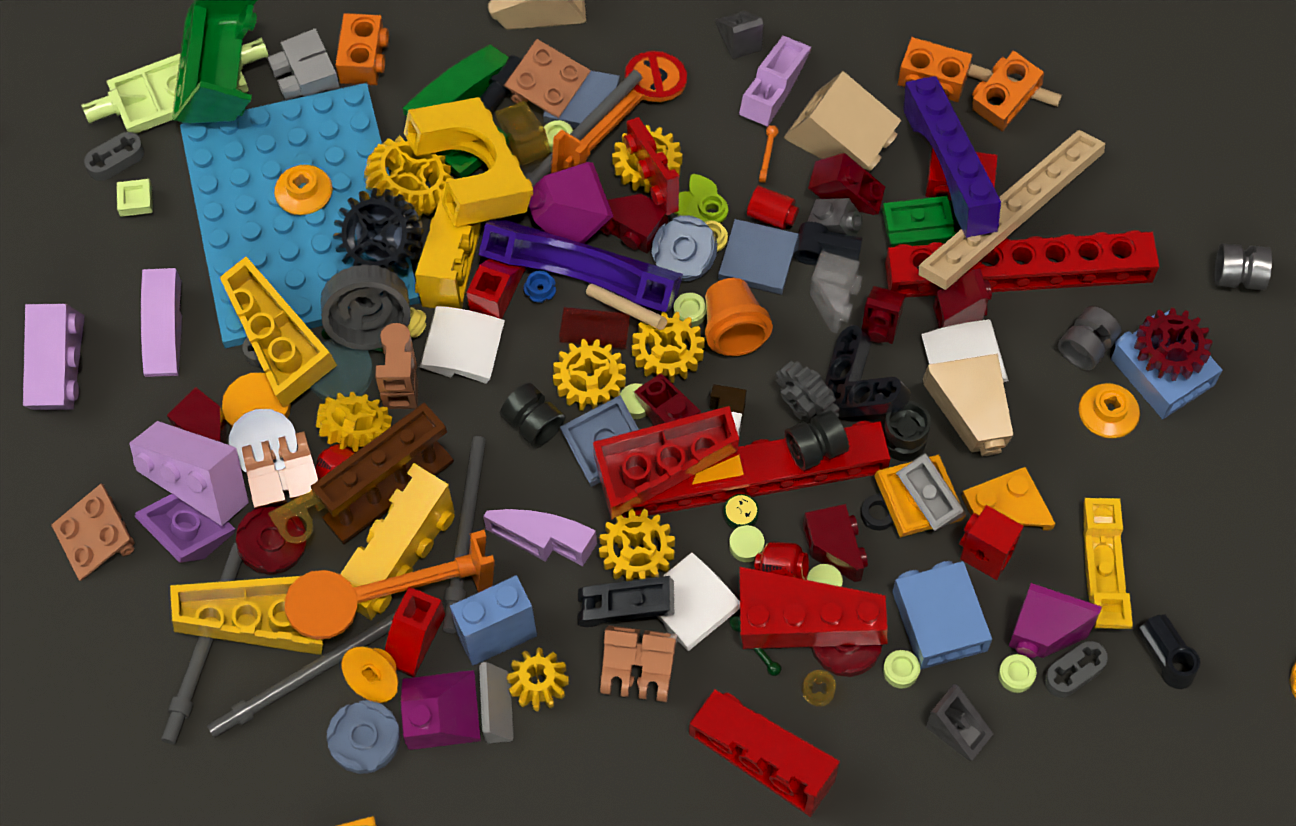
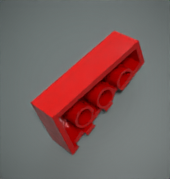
M730 406L594 441L593 456L611 519L618 517L737 452L739 435Z
M740 567V623L743 649L888 644L886 595Z
M714 689L689 724L690 736L809 817L813 815L835 783L839 760L769 721L765 716L743 706L730 693L725 692L722 694Z

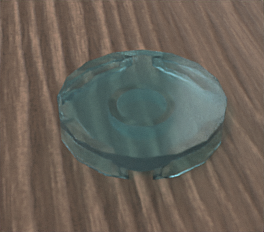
M333 339L323 342L322 344L330 352L337 366L310 387L312 392L323 400H326L327 397L336 400L337 393L343 394L344 397H349L350 392H354L356 396H360L368 389L373 378L372 359L368 351L345 347Z

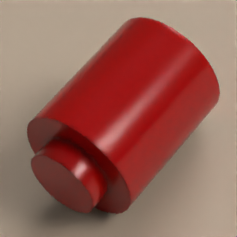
M758 185L750 199L747 216L784 230L787 225L793 226L799 212V207L795 206L796 200L794 198Z

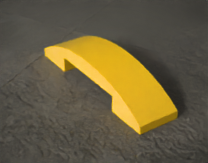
M1120 498L1084 499V553L1089 603L1102 607L1094 624L1095 628L1132 629L1133 626L1130 593H1126L1121 544L1123 522Z

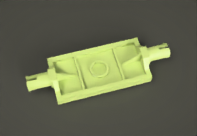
M262 38L242 45L237 89L242 90L243 93L249 91L241 72L243 65L269 57ZM180 54L107 80L110 88L108 96L81 104L89 124L116 113L117 116L121 115L127 131L136 134L173 120L172 112Z

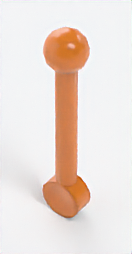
M770 125L766 129L768 139L759 182L766 183L774 137L778 135V128L774 125Z

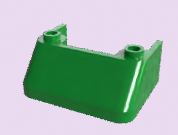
M194 0L188 10L184 24L172 112L173 120L186 124L235 121L238 116L243 115L246 106L251 101L252 95L237 89L243 37L248 31L252 32L256 24L257 13L253 12V7L257 0Z

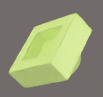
M149 179L117 182V210L120 217L153 213L152 184Z

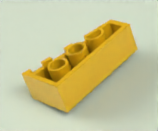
M447 178L444 188L441 190L440 200L436 202L437 209L434 217L431 219L430 230L415 272V293L420 295L422 307L436 308V306L462 309L483 222L454 227L442 205L446 183L448 180H453L452 178Z
M247 256L220 276V280L256 352L274 394L284 408L337 366L326 347Z
M413 463L407 472L412 477L403 492L399 489L395 490L389 499L392 504L390 505L388 515L385 519H376L367 537V543L369 544L366 548L360 546L356 549L340 575L347 579L353 587H358L413 572L412 567L420 557L425 558L434 545L433 540L441 530H447L454 520L455 511L447 483ZM392 594L358 603L357 612L372 621L377 613H383L389 606Z
M300 576L170 586L174 632L322 655V639L316 640L302 636L291 627L285 615L286 594L289 587Z

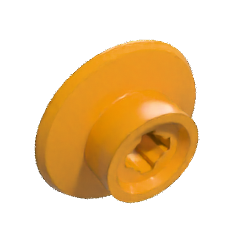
M298 165L286 170L279 177L274 188V196L278 205L286 212L295 215H307L320 210L327 204L332 195L330 177L322 169L312 165ZM301 183H306V185L303 186V188H298V186H300Z
M1103 383L1089 388L1082 395L1079 402V415L1083 424L1094 434L1104 438H1120L1135 429L1140 419V408L1136 398L1127 389L1116 384ZM1109 403H1111L1114 405L1115 409H1113V411L1108 410V407L1106 405H1109Z
M354 647L344 654L342 672L346 682L354 692L367 700L377 703L387 702L395 696L398 689V676L396 673V663L389 653L379 648Z

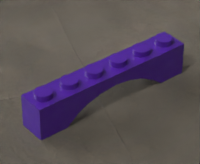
M937 76L907 81L905 85L904 113L913 131L924 135L937 155L947 181L955 216L965 237L998 232L1001 200Z
M501 218L493 219L485 224L478 254L510 265L536 268L577 278L615 292L636 304L662 312H668L674 306L683 277L682 273Z

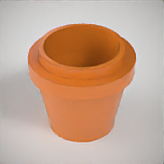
M727 278L709 287L705 294L707 309L705 337L708 346L714 352L727 356L745 355L762 346L770 337L773 324L768 311L760 306L747 282L739 278Z

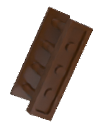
M425 402L310 486L313 494L329 511L322 517L323 521L343 544L389 511L392 504L389 499L395 490L399 489L403 492L412 477L407 472L413 463L436 476L454 462V459L437 441L447 433L446 426Z

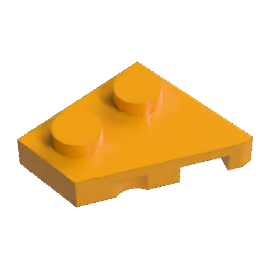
M1026 467L966 489L961 495L971 516L973 513L980 515L984 507L988 505L1023 526L1042 527V530L1049 531L1054 529L1056 524Z

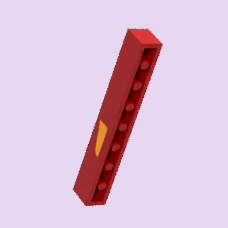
M860 421L851 427L844 428L849 442V451L831 459L823 456L820 464L805 471H802L795 463L785 438L773 441L768 439L756 440L750 445L738 447L737 452L632 509L636 516H641L644 509L648 510V516L726 502L731 496L736 494L756 497L875 475L878 470L888 468L890 463V455L881 421L874 423ZM629 511L621 514L624 519L629 517Z

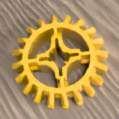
M399 135L395 141L388 138L383 145L378 144L372 154L369 155L364 170L366 189L378 188L381 195L386 189L392 190L394 197L401 194L405 197V201L412 203L418 215L422 216V214L430 216L437 209L436 202L440 200L441 190L444 188L446 179L453 178L450 175L451 166L446 165L445 156L436 155L437 152L416 156L409 142ZM386 167H389L391 170L390 176L387 174ZM426 179H428L430 182V188H428V186L426 185Z

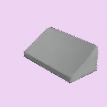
M926 453L896 472L934 531L967 514Z
M481 662L479 670L484 739L487 743L510 742L514 737L512 701L509 691L511 684L507 681V674L509 672L490 663Z

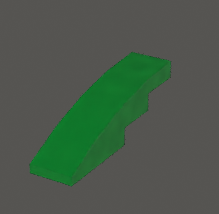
M491 44L478 50L445 71L403 107L404 115L407 117L408 110L481 97L490 85L489 79L492 75L499 73L509 57Z

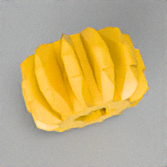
M540 647L536 650V656L531 657L529 652L524 650L522 653L524 662L513 660L511 666L515 672L507 674V681L512 684L509 689L512 697L520 696L519 705L525 707L532 701L533 710L539 711L540 702L545 701L546 705L552 708L554 706L552 696L563 699L565 692L562 687L569 685V677L564 675V672L567 670L566 664L564 662L556 663L557 654L554 652L549 653L544 658L543 649ZM539 675L544 676V682L540 683L537 680V684L532 683V677L536 676L539 679Z

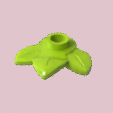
M692 174L689 182V191L679 192V211L674 214L678 216H694L704 222L717 221L721 223L728 215V204L717 194V186L713 181L704 176ZM715 209L717 212L710 213L707 210Z

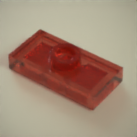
M564 307L559 335L560 342L581 344L582 339H586L588 345H593L594 341L598 339L600 346L611 344L612 347L626 348L630 315L619 312Z

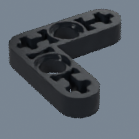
M857 325L849 326L840 333L825 380L827 387L834 393L836 400L833 403L839 407L837 412L839 414L838 418L900 411L907 405L911 395L910 389L897 377L861 380L871 346V339ZM851 365L850 371L840 378L843 370ZM870 392L868 399L859 404L861 397L865 393Z

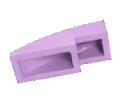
M782 36L758 67L756 79L743 94L739 115L768 126L792 89L809 56L811 47Z
M176 268L142 270L141 341L143 374L145 377L179 376L182 315L180 313L181 279Z
M503 509L487 510L483 516L486 530L545 562L552 551H555L573 562L584 566L597 545L596 530L554 514L531 510Z

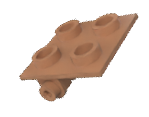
M536 39L504 87L512 91L511 99L514 103L522 105L523 102L530 101L559 118L591 70Z
M103 484L98 485L51 524L79 581L86 578L116 552L122 556H127L134 551L133 545L135 542L130 537L125 522L121 520V514L117 512L113 499L108 495Z

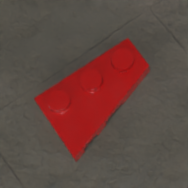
M637 117L627 121V135L624 136V143L629 154L634 153L637 157L638 171L643 180L648 179L654 203L657 206L661 204L666 216L679 211L678 173L675 169L669 171L667 157L663 151L657 153L654 138L641 119Z

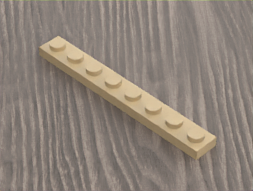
M1081 130L1075 132L999 197L1001 209L998 232L966 238L961 229L919 265V275L944 290L948 289L1104 153L1105 143Z

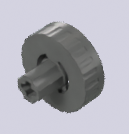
M361 265L343 269L333 275L322 290L321 317L323 327L334 341L345 347L358 350L381 348L380 334L384 327L392 323H401L406 327L409 325L411 312L407 287L397 274L386 268L375 265ZM381 304H383V308L379 312L375 313L378 309H380Z

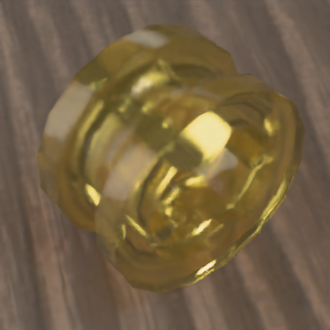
M814 670L809 673L803 684V696L806 701L818 707L830 703L835 694V679L830 673L823 670ZM815 682L818 685L823 682L826 683L825 692L827 694L824 695L820 691L816 694L812 693L813 684L811 683Z

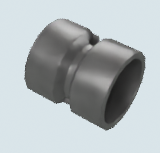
M1221 243L1215 262L1216 285L1236 288L1240 283H1243L1245 289L1265 290L1269 284L1272 269V252L1270 247L1251 245L1244 250L1240 244Z
M1089 306L1077 318L1074 326L1070 327L1059 340V351L1074 366L1083 370H1092L1104 357L1105 350L1110 349L1121 336V326L1107 311L1096 306Z

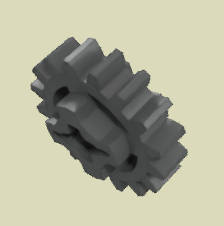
M789 361L776 373L778 377L776 383L782 387L780 389L781 397L788 403L796 417L801 420L805 419L809 423L811 418L828 410H832L839 417L837 413L839 407L833 403L836 400L834 393L827 387L818 372L813 369L810 371L807 366L803 369L798 361L796 363Z

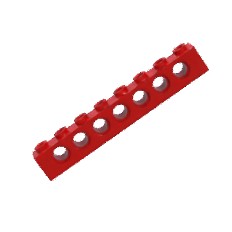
M1132 230L1121 234L1099 232L1088 236H1075L1073 234L1054 238L1033 236L1021 240L1005 238L965 274L973 269L980 268L983 279L989 281L992 292L1153 283L1159 269V261L1153 232ZM933 242L920 246L900 244L895 247H888L885 262L888 290L906 294V297L936 296L937 291L942 288L920 276L919 269L916 267L944 243ZM1114 254L1121 255L1124 258H1118ZM1081 256L1089 257L1091 260H1085ZM1048 258L1056 259L1059 262H1052ZM1015 260H1021L1026 264H1019ZM982 262L991 263L993 266H986Z

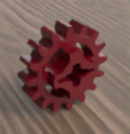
M1170 308L1168 315H1165L1159 309L1156 311L1154 318L1148 315L1143 325H1140L1136 336L1138 338L1134 344V348L1140 350L1137 359L1138 361H1148L1147 371H1151L1154 368L1158 369V378L1160 379L1165 373L1170 374L1172 381H1176L1180 373L1186 380L1190 379L1193 371L1201 372L1204 363H1207L1211 355L1209 350L1213 340L1206 338L1209 328H1199L1198 325L1201 319L1199 317L1193 320L1188 319L1189 311L1187 310L1180 316L1176 314L1175 308Z

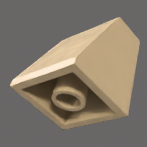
M491 0L488 3L492 18L498 20L505 29L571 25L586 22L585 0Z
M842 71L815 93L784 138L821 159L846 153L862 168L871 171L881 159L878 153L882 147L887 148L896 138L897 133L894 130L901 120Z
M998 353L929 364L923 377L924 386L971 453L980 451L981 456L1001 453V448L1006 447L1013 437V430Z

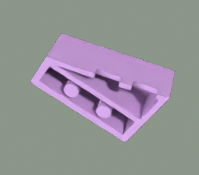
M25 304L23 406L29 409L71 410L74 409V401L78 399L77 375L85 315L67 304Z
M156 421L129 443L136 471L219 525L223 526L249 503L236 447Z

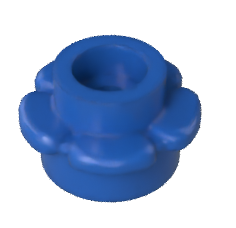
M535 271L528 276L524 284V292L527 296H530L532 301L541 303L555 295L556 288L554 286L556 282L547 272ZM542 286L543 289L538 290L537 287Z

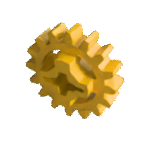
M646 125L645 127L656 143L657 153L663 151L667 157L669 171L675 169L678 175H680V165H682L680 143H673L672 133L663 136L661 127L655 132H651L650 126ZM623 133L622 143L616 142L615 153H612L615 175H621V183L623 185L631 181L632 190L636 191L639 186H644L645 192L649 193L651 185L648 179L643 180L637 168L638 159L634 153L629 154L624 143V136L627 134Z
M662 312L661 316L667 319L664 329L659 330L642 322L638 324L639 333H633L632 336L634 344L632 345V356L636 357L635 365L637 368L645 366L644 375L646 377L652 373H656V376L662 373L664 376H668L671 383H674L675 375L679 374L683 379H687L688 368L695 372L698 370V361H703L704 350L702 349L704 348L705 340L703 337H700L701 328L699 326L692 327V318L688 317L681 321L679 312H676L673 318H668L667 313ZM686 338L690 343L689 351L687 350V345L684 344ZM647 343L650 344L652 352L650 355L646 351Z
M582 339L581 347L578 348L573 343H570L569 353L560 351V362H554L553 364L555 373L553 375V384L558 386V396L567 395V405L569 406L575 401L579 402V409L581 411L585 409L586 404H591L592 409L598 407V403L603 402L604 404L610 401V396H619V387H625L626 377L624 376L626 375V365L621 364L620 352L612 355V345L608 344L601 348L598 339L594 341L593 346L588 345L586 339Z
M350 392L349 397H344L343 394L337 393L336 400L327 397L325 404L319 405L316 427L320 428V437L328 436V444L338 442L340 443V449L343 450L348 446L354 452H357L359 447H364L391 427L392 416L388 415V407H379L380 400L378 399L369 401L367 394L361 397L356 396L354 392Z
M630 509L629 517L625 519L622 515L616 517L617 524L614 525L607 522L605 530L608 534H600L599 537L600 544L603 545L599 548L600 558H606L603 561L605 570L614 568V579L617 580L622 575L626 576V581H632L633 578H639V580L646 579V576L649 575L655 578L659 577V569L666 572L669 570V562L667 560H674L675 550L671 547L675 546V537L668 536L670 534L669 524L660 526L661 516L659 514L650 519L648 518V510L644 509L641 516H636L634 510ZM655 536L658 538L660 542V551H658L657 546L653 544ZM614 543H617L618 548L621 549L619 558L614 552Z

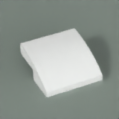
M436 306L419 367L450 378L456 373L486 384L491 377L505 320L474 311Z
M991 320L956 324L921 334L929 364L998 353L1003 383L1009 381Z
M690 553L663 575L670 576L674 580V614L657 616V618L664 623L668 633L678 634L677 641L688 651L740 609V601L693 553Z

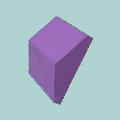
M174 494L166 496L137 511L135 514V518L179 563L205 559L235 532V528L228 521L221 526Z

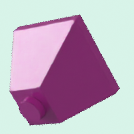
M586 162L546 175L533 186V196L530 198L529 208L534 222L547 233L584 244L613 217L592 162Z
M1031 583L1020 608L1009 647L1016 649V652L1029 658L1037 656L1045 658L1087 639L1102 607Z
M474 670L402 679L401 711L403 737L408 750L481 741Z

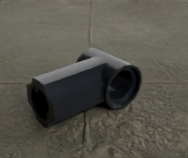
M804 222L799 228L794 258L807 265H818L822 261L857 267L863 238L829 232L828 228L821 223Z
M1158 614L1148 619L1138 628L1137 632L1162 668L1164 681L1174 689L1189 687L1193 683L1200 667L1198 653L1185 644L1166 614ZM1182 663L1188 667L1189 671L1180 672L1175 669L1173 664Z

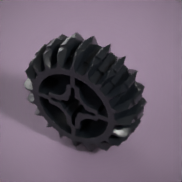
M372 188L370 196L367 192L360 191V203L355 198L350 197L348 204L351 210L342 207L339 209L340 214L345 216L344 221L335 220L334 222L335 226L342 227L341 233L333 234L334 239L343 241L342 244L336 247V251L339 253L347 252L342 262L344 264L354 262L352 266H380L397 275V265L401 269L407 270L409 265L405 258L408 257L416 260L418 257L415 252L411 251L412 247L421 248L423 245L421 241L415 240V235L423 234L424 229L414 227L413 225L418 223L421 217L417 214L409 216L415 206L412 203H407L403 206L405 197L398 194L393 199V191L386 189L381 195L378 188ZM385 206L391 209L394 214L378 221L374 216H370L367 211L375 207ZM359 221V223L362 226L363 233L362 236L356 241L355 230L357 223ZM399 223H401L402 239L398 247L394 241V233L400 227ZM375 227L383 229L380 232L382 240L374 239L377 235L374 230ZM379 247L382 251L387 252L390 257L381 261H371L363 253Z

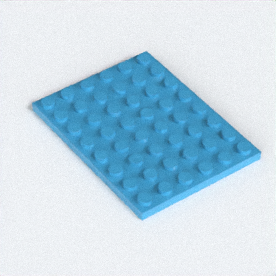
M367 83L246 109L243 115L238 116L235 121L180 124L224 347L229 348L242 345L247 335L220 280V276L246 256L309 329L323 326L321 317L322 290L333 275L343 269L352 267L354 263L344 264L342 259L347 252L339 253L336 251V247L342 244L343 241L333 238L334 233H341L342 227L335 226L334 222L335 220L344 221L345 216L340 214L339 209L342 207L351 210L348 204L350 197L355 198L360 203V191H365L370 196L371 190L366 189L364 170L369 155L372 154L378 144H382ZM298 165L318 167L328 174L332 182V195L327 204L320 210L307 215H295L286 212L278 205L274 196L275 184L279 177L286 170ZM301 183V185L298 186V188H303V186H305L306 183ZM365 252L363 253V255L369 260L378 261L368 256ZM406 257L405 260L408 262L409 268L403 270L397 265L398 277L403 280L407 287L410 305L420 303L419 294L415 293L416 282L410 258ZM381 304L380 309H378L375 313L379 312L383 308V304Z

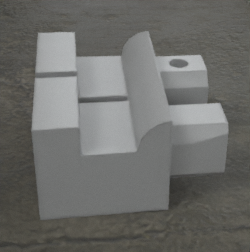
M316 28L282 41L283 51L267 57L275 77L288 72L292 74L278 80L285 100L298 96L314 95L326 90L340 89L337 74Z

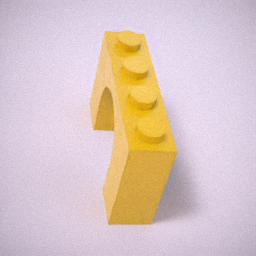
M480 97L408 110L404 135L416 156L445 150H462L479 157L489 168L488 171L478 175L447 181L442 205L454 227L527 212L530 198L533 196L532 183L524 176L517 157L512 155L506 144L504 134L497 129L490 110L485 108Z

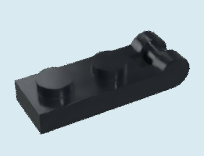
M670 576L581 587L578 589V601L581 603V611L578 612V625L582 627H595L600 623L673 615L674 580ZM602 600V608L596 609V603Z

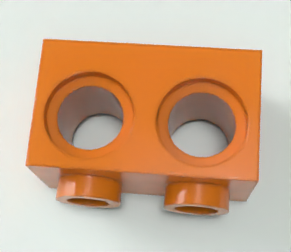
M344 13L335 65L340 84H378L379 73H384L385 55L382 54L383 47H388L389 30L383 27L381 15Z
M912 37L900 68L898 85L905 87L907 81L937 76L948 100L959 102L968 77L973 54Z
M1014 50L1007 59L1002 57L995 64L992 70L993 75L987 82L981 81L972 93V110L1002 132L1043 84L1044 72ZM1019 74L1023 79L1015 82L1011 81L1008 76ZM992 97H998L1003 100V103L992 105L987 100Z

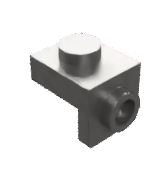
M849 198L816 199L807 222L821 223L828 228L829 232L857 236L862 226L863 217Z

